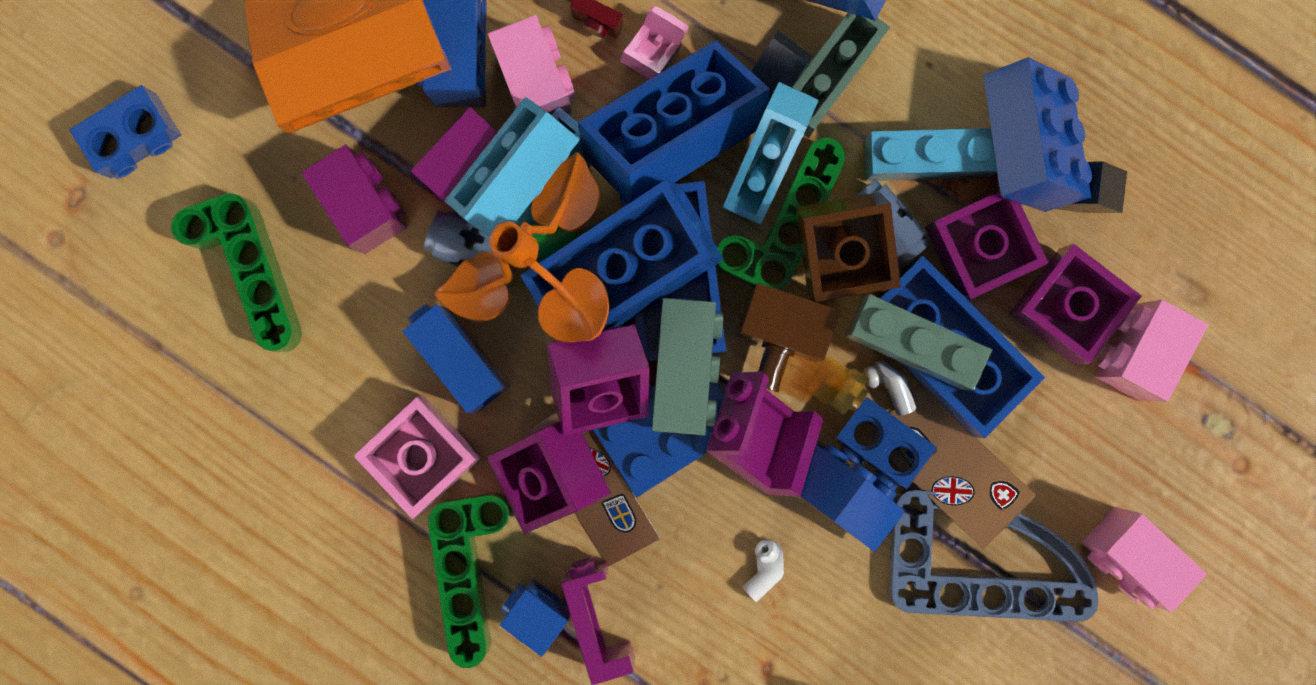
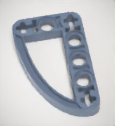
M907 489L900 492L894 499V503L900 508L903 507V504H910L911 497H916V503L923 505V512L916 513L914 526L918 528L923 527V534L910 530L900 532L901 525L910 527V515L904 512L891 530L888 590L891 601L902 611L921 614L1074 622L1086 621L1097 611L1098 592L1095 580L1088 566L1065 540L1040 523L1022 514H1018L1007 526L1025 534L1049 550L1065 567L1072 581L931 573L934 509H942L927 495H935L937 492ZM907 539H917L922 545L921 556L914 562L904 561L899 551L901 544ZM912 581V586L916 589L929 591L927 582L933 581L930 590L932 605H927L929 600L927 597L916 595L912 596L911 603H906L905 598L898 595L899 589H905L907 582ZM948 583L958 584L962 591L960 601L954 606H946L940 600V591ZM991 585H997L1003 591V601L996 608H987L982 602L983 591ZM1038 587L1045 594V602L1038 610H1028L1024 605V595L1027 590ZM1054 588H1058L1056 595L1062 598H1073L1076 590H1078V594L1085 597V604L1078 605L1077 612H1075L1074 608L1068 604L1056 603Z

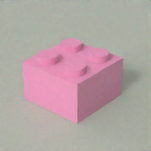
M537 15L487 33L516 108L526 96L550 115L558 107L567 114L572 113L570 100L575 99L576 95L566 66L556 67L555 62L561 60L550 25L541 28Z
M1164 300L1136 304L1117 328L1119 332L1112 345L1107 344L1101 351L1096 365L1100 368L1095 378L1138 401L1168 402L1209 324Z
M416 397L354 455L357 461L411 519L421 515L482 458L426 397Z
M1113 507L1081 542L1091 552L1087 559L1097 569L1106 575L1110 573L1118 580H1121L1122 582L1118 585V588L1137 604L1141 602L1151 610L1157 606L1172 613L1207 575L1147 517L1138 512Z

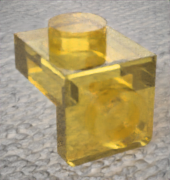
M827 357L807 384L806 391L837 413L845 414L848 409L856 411L869 392L864 386L869 378L856 369H848L832 357Z

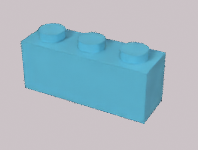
M778 83L724 202L723 208L761 225L819 101L818 99L785 84Z
M525 96L445 199V202L466 221L490 237L497 225L507 221L517 223L518 218L533 199L542 192L544 185L561 163L569 157L571 150L580 139L548 112Z
M991 128L871 131L864 140L865 181H873L874 179H877V181L990 178L997 173Z

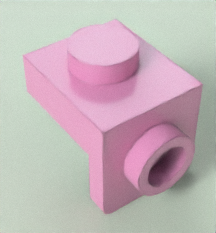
M653 5L647 14L643 26L624 50L620 62L650 80L663 72L677 54L688 26L674 15Z

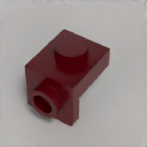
M567 0L571 3L572 17L583 22L582 27L587 32L603 39L606 34L617 39L624 25L622 13L596 0Z

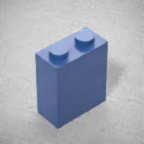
M426 304L407 319L411 325L402 332L467 414L478 413L511 387L454 314L446 307L438 304L430 307Z

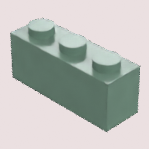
M847 13L792 87L819 100L804 132L807 138L812 135L890 29V26L878 17L874 21Z
M871 294L862 297L845 335L846 338L961 390H975L992 352V349Z
M663 298L652 431L705 435L706 426L714 427L716 400H708L710 382L718 383L720 357L712 356L713 339H721L723 313H715L716 302Z

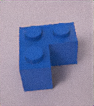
M828 443L824 449L816 444L801 497L875 552L905 512L892 501L896 493L877 480L876 476L860 464L855 463L852 469L845 465L848 457Z

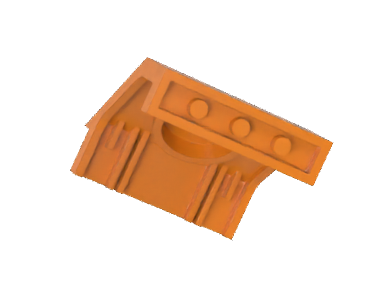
M423 0L244 1L252 62L276 124L288 134L451 70Z

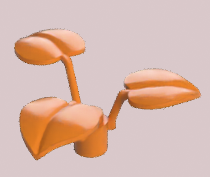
M577 152L568 157L544 185L542 192L533 199L531 205L532 217L538 224L544 226H531L524 222L520 227L510 221L497 225L489 238V245L493 253L482 251L475 257L464 260L447 282L434 292L436 298L447 309L460 317L472 321L482 322L494 319L510 303V291L506 284L513 280V275L509 264L516 268L529 266L554 287L553 290L544 295L538 308V320L545 333L555 340L565 343L592 341L601 334L609 314L608 294L602 281L588 270L575 268L568 272L560 283L556 277L536 261L538 257V243L532 236V234H553L558 226L565 231L574 232L586 226L594 218L600 205V191L584 158Z

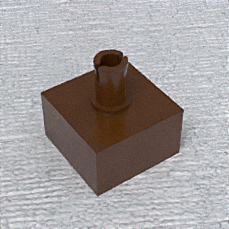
M880 192L795 207L806 288L814 302L901 287L891 203Z
M759 283L751 289L736 336L761 344V347L765 348L758 372L763 371L769 376L766 389L779 393V386L789 356L794 357L795 355L813 362L825 360L841 310Z

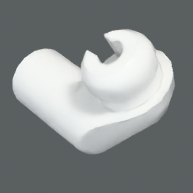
M875 361V365L864 368L863 374L870 387L876 388L883 384L888 389L898 416L912 413L917 409L906 377L886 361Z
M770 539L761 540L756 545L755 555L758 572L742 586L755 602L760 600L784 575L783 550L779 543Z

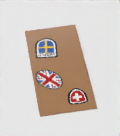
M918 384L911 391L917 409L912 413L902 416L896 414L895 408L890 412L898 420L937 447L913 482L922 491L937 492L935 495L927 496L973 541L984 549L1037 495L951 415L926 389ZM876 428L867 435L874 444L879 438V432ZM905 449L894 450L889 456V459L903 472L908 471L914 464L912 454Z
M557 412L526 431V435L529 437L560 422ZM589 430L582 433L611 494L575 512L603 560L607 561L609 567L658 541L660 537L594 430Z

